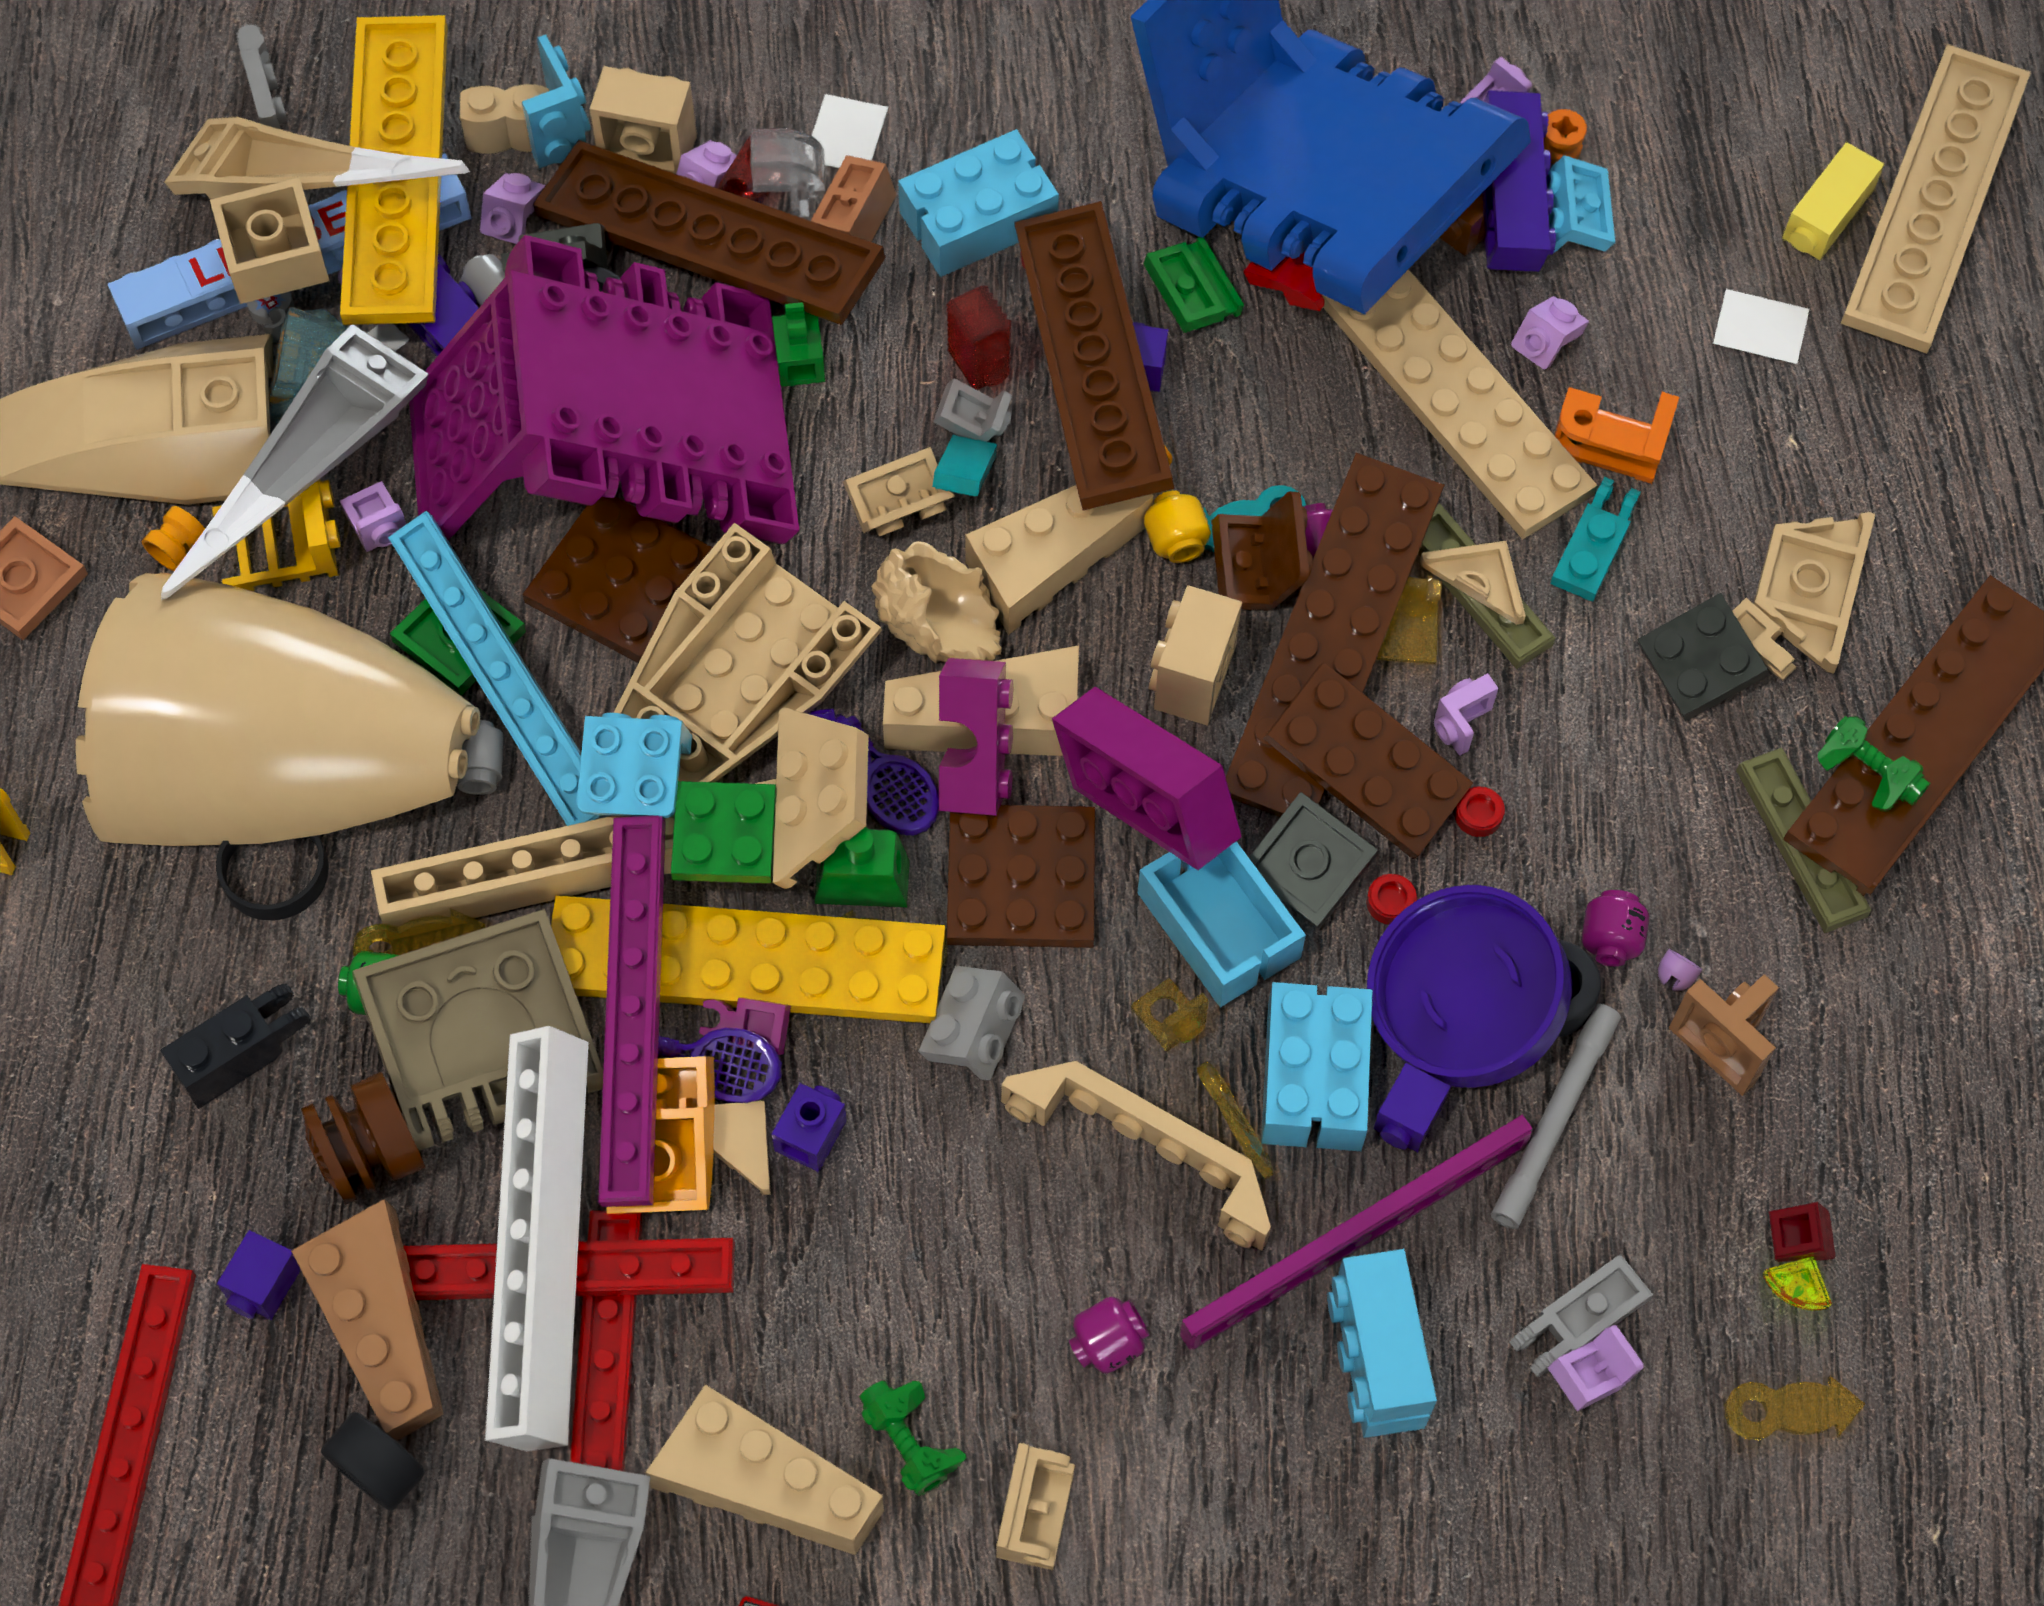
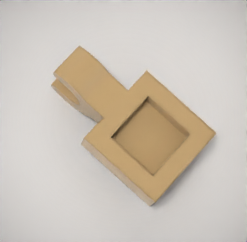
M1745 598L1732 612L1764 664L1780 680L1784 681L1796 669V666L1792 663L1795 659L1775 642L1782 634L1781 628L1748 598Z

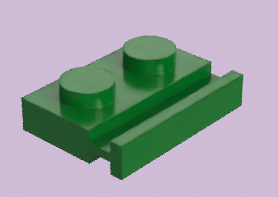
M1204 237L1197 238V241L1187 245L1186 242L1146 254L1143 265L1183 333L1221 322L1225 316L1231 314L1234 317L1241 315L1244 303Z

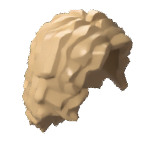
M921 541L913 542L905 551L897 548L891 549L889 556L886 557L881 563V567L877 570V579L871 586L872 592L876 597L875 607L878 609L879 621L888 625L894 637L906 641V645L910 646L916 653L928 655L935 664L940 661L946 662L948 658L994 661L996 655L1001 654L1002 647L999 645L1001 632L996 630L995 625L999 610L991 605L990 590L982 583L984 577L981 568L968 569L955 557H947L946 553L939 552L932 545Z

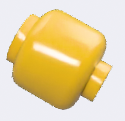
M1176 490L1164 492L1154 499V504L1146 511L1144 516V525L1152 548L1159 557L1169 559L1173 563H1183L1197 558L1204 552V546L1210 539L1211 530L1202 504L1197 497L1189 494H1180Z

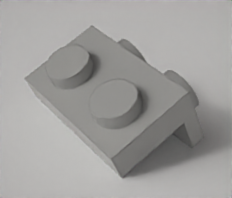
M955 966L938 1004L936 1019L931 1021L918 1052L927 1061L966 1066L979 1079L991 1080L995 1068L1003 1056L1004 1047L1014 1023L1021 1013L1022 1004L1025 1000L1024 993L1003 971Z

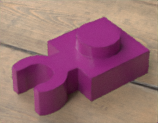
M742 997L738 998L737 1008L734 1011L729 1003L713 999L703 1002V1007L715 1009L720 1014V1022L715 1028L709 1026L700 1027L699 1033L703 1036L710 1031L722 1028L747 1029L763 1036L776 1049L778 1055L784 1054L791 1005ZM732 1036V1043H735L736 1036ZM740 1037L738 1044L744 1045L745 1039ZM749 1041L747 1047L753 1048L754 1043Z

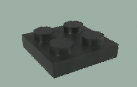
M1721 593L1637 639L1639 646L1685 722L1769 676L1766 665Z
M1300 792L1250 855L1249 859L1283 903L1317 929H1320L1376 858L1379 851Z

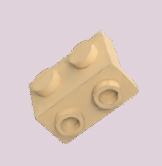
M931 447L843 481L863 534L876 529L880 537L905 527L902 521L904 517L918 512L921 520H924L947 510L944 502L955 497L954 492L932 487L934 472L938 464Z

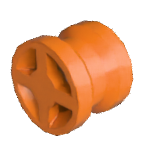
M1558 109L1548 115V129L1545 138H1543L1544 150L1550 151L1551 164L1553 165L1564 155L1578 159L1581 154L1587 127L1583 117L1577 112L1569 109Z

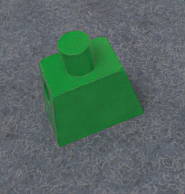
M864 827L850 840L841 842L836 847L834 853L820 864L817 863L815 904L907 908L910 860L898 834L891 830H869Z

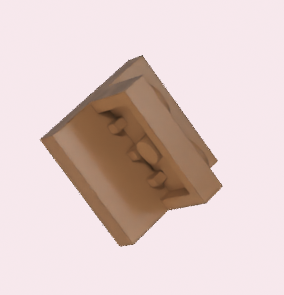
M1764 974L1752 986L1746 982L1740 984L1724 1001L1706 983L1699 979L1687 990L1669 1029L1743 1096L1756 1084L1776 1049L1755 1028L1760 1024L1779 987Z

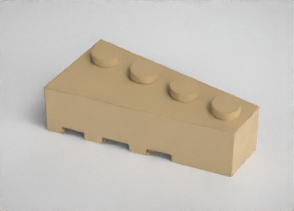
M1074 485L966 534V564L969 569L976 567L982 569L984 577L982 583L990 590L991 605L999 610L998 618L1008 635L1020 627L1021 621L1035 610L1039 612L1052 602L1053 596L1070 582L1075 584L1088 574V568L1102 557L1107 559L1146 528L1144 516L1146 511L1153 505V495L1150 494L1082 511L1077 486Z
M1079 645L996 660L1006 662V679H1012L1014 684L1011 709L1005 708V724L1013 726V743L1010 754L1063 756L1052 718L1077 700ZM941 671L885 681L883 713L884 749L946 752L948 748L969 749L977 746L976 737L967 726L957 722L939 721V674Z
M706 1384L645 1472L646 1475L650 1476L649 1484L652 1489L667 1494L671 1492L713 1509L717 1507L741 1515L744 1519L761 1525L764 1523L790 1531L793 1535L854 1555L857 1554L884 1512L883 1495Z

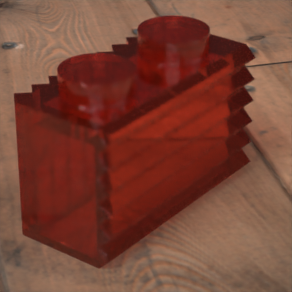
M981 285L951 299L946 304L948 307L946 309L948 312L947 336L949 337L947 339L949 342L947 350L970 386L976 390L986 386L993 387L1002 383L1011 371V320H1007V314L1002 313V307L998 306V300L993 299V293L989 292V286Z

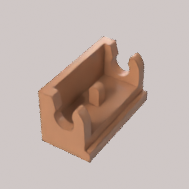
M846 155L811 221L872 242L896 197L886 164Z

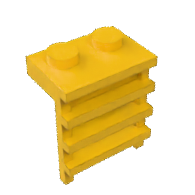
M319 479L285 506L289 510L296 566L280 568L272 516L262 524L269 571L252 573L246 536L236 544L241 576L222 579V584L255 591L254 586L272 583L274 588L283 586L282 581L300 578L301 582L311 581L310 576L328 573L329 577L339 576L334 548L341 547L336 520H330L328 508L334 507L330 481H321ZM221 506L212 507L213 516L216 515Z

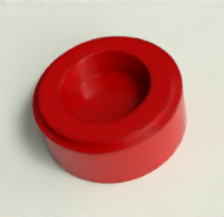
M1481 786L1469 788L1455 808L1457 825L1462 831L1474 837H1486L1498 830L1505 813L1503 800L1490 788Z
M1385 874L1376 878L1370 885L1366 899L1367 909L1375 920L1390 925L1405 908L1417 900V894L1413 884L1407 878L1398 874Z

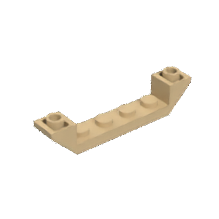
M1078 1061L1015 1074L1005 1078L1001 1086V1102L1006 1104L1005 1109L1012 1116L1023 1122L1030 1123L1031 1120H1034L1040 1125L1045 1126L1063 1096L1067 1095L1070 1103L1080 1111L1089 1115H1094L1097 1112L1111 1120L1113 1127L1122 1135L1134 1140L1140 1137L1156 1146V1151L1166 1160L1178 1165L1184 1162L1200 1171L1199 1174L1202 1179L1208 1184L1222 1190L1226 1189V1187L1232 1189L1231 1195L1221 1209L1218 1226L1224 1229V1235L1233 1243L1244 1248H1250L1252 1245L1263 1251L1268 1242L1271 1226L1251 1159Z

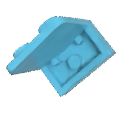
M546 34L537 37L545 83L549 91L522 101L532 155L539 169L553 163L563 162L578 140L587 143L585 132L591 130L588 117L581 104L586 103L582 87L576 77L569 79L566 71H569V67L559 45L552 47Z
M604 713L602 717L585 716L576 802L578 809L582 813L590 815L671 817L675 813L680 757L681 754L691 753L692 734L683 721L668 715H653L650 719L631 718V716L621 713Z

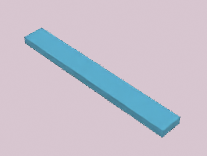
M426 510L388 537L566 825L569 826L611 816L584 814L578 809L576 802L581 762L579 748L437 522Z

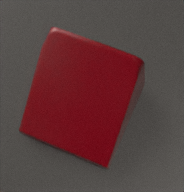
M1819 1202L1769 1211L1774 1255L1777 1262L1822 1261L1836 1258L1830 1213Z

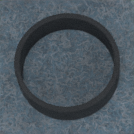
M318 835L308 837L318 848V865L310 883L293 898L270 905L245 901L230 890L227 883V868L231 856L240 844L230 845L229 841H222L216 858V872L228 900L240 912L260 920H282L295 916L307 909L322 893L328 878V857Z

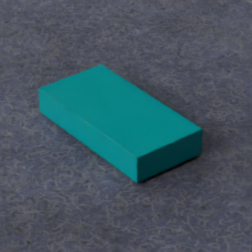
M953 435L934 472L932 487L974 497L978 496L996 458L997 444Z

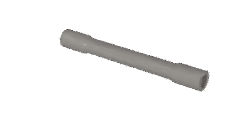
M1596 1004L1593 1012L1587 1018L1577 1038L1576 1048L1515 1172L1508 1178L1491 1213V1217L1497 1223L1510 1229L1519 1228L1537 1191V1183L1598 1059L1604 1054L1619 1024L1621 1015L1612 1007Z

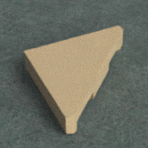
M1507 541L1423 552L1421 554V567L1514 624H1524L1526 615Z
M765 1101L715 1104L714 1155L732 1170L735 1169L759 1189L762 1195H771Z

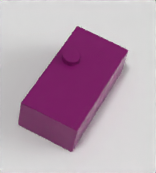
M1097 687L1089 690L1052 718L1073 789L1196 870H1200L1242 837L1223 766Z

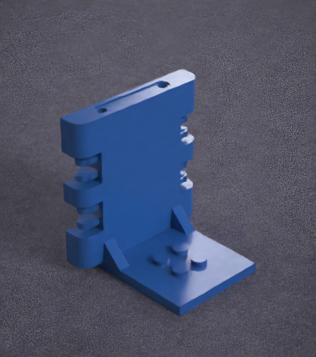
M1147 0L1130 16L1168 165L1159 175L1153 188L1152 197L1157 217L1201 238L1216 224L1225 227L1230 225L1232 221H1235L1233 231L1242 235L1246 259L1271 271L1286 256L1295 259L1305 252L1303 263L1313 268L1316 292L1364 315L1531 143L1529 124L1525 118L1475 97L1467 99L1463 104L1456 101L1449 102L1448 106L1442 109L1444 97L1436 93L1435 84L1430 78L1403 67L1397 68L1391 74L1382 71L1373 78L1375 68L1366 64L1365 55L1362 50L1312 29L1307 30L1298 38L1283 20L1279 0Z

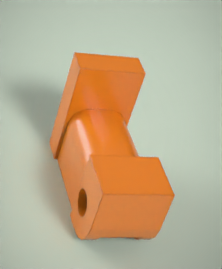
M1569 387L1554 434L1559 442L1579 463L1583 462L1652 484L1662 457L1679 396L1662 392L1652 423L1649 424L1598 409L1602 396ZM1569 438L1577 442H1581L1583 444H1574L1569 440Z

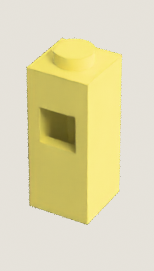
M1846 142L1791 212L1782 239L1791 243L1797 250L1821 260L1874 191L1884 163Z

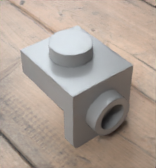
M953 378L945 387L933 422L958 436L987 442L994 435L1001 436L1006 430L1012 415L1007 410L1012 394L1003 390L993 399Z

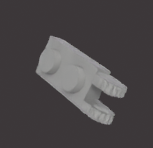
M246 24L238 29L236 38L260 124L281 129L280 124L287 123L288 120L281 96L275 98L271 96L270 91L278 89L264 36L262 30L256 24Z
M1620 1254L1543 1309L1539 1318L1511 1339L1510 1344L1518 1352L1531 1346L1547 1330L1552 1333L1559 1344L1534 1360V1364L1530 1367L1536 1377H1540L1549 1371L1548 1367L1557 1358L1592 1342L1606 1328L1617 1325L1651 1300L1653 1294Z

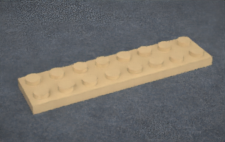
M1947 44L1841 324L1920 352L1928 353L2031 72Z
M1409 269L1365 315L1322 295L1325 300L1323 307L1325 311L1522 540L1595 495L1598 486Z

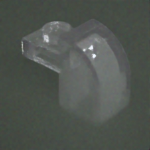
M786 128L751 129L753 192H790L791 214L795 216H809V198H818V191H825V152L821 143L811 135L798 130Z

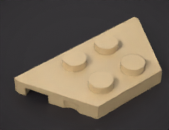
M1860 513L1858 519L1834 522L1833 517L1814 519L1806 524L1799 522L1775 524L1769 541L1753 604L1781 628V636L1829 673L1834 674L1839 663L1875 518L1874 513Z
M789 708L779 709L773 883L783 889L791 888L797 883L794 874L811 860L820 864L834 853L836 847L841 842L850 840L866 826L869 735L860 729Z

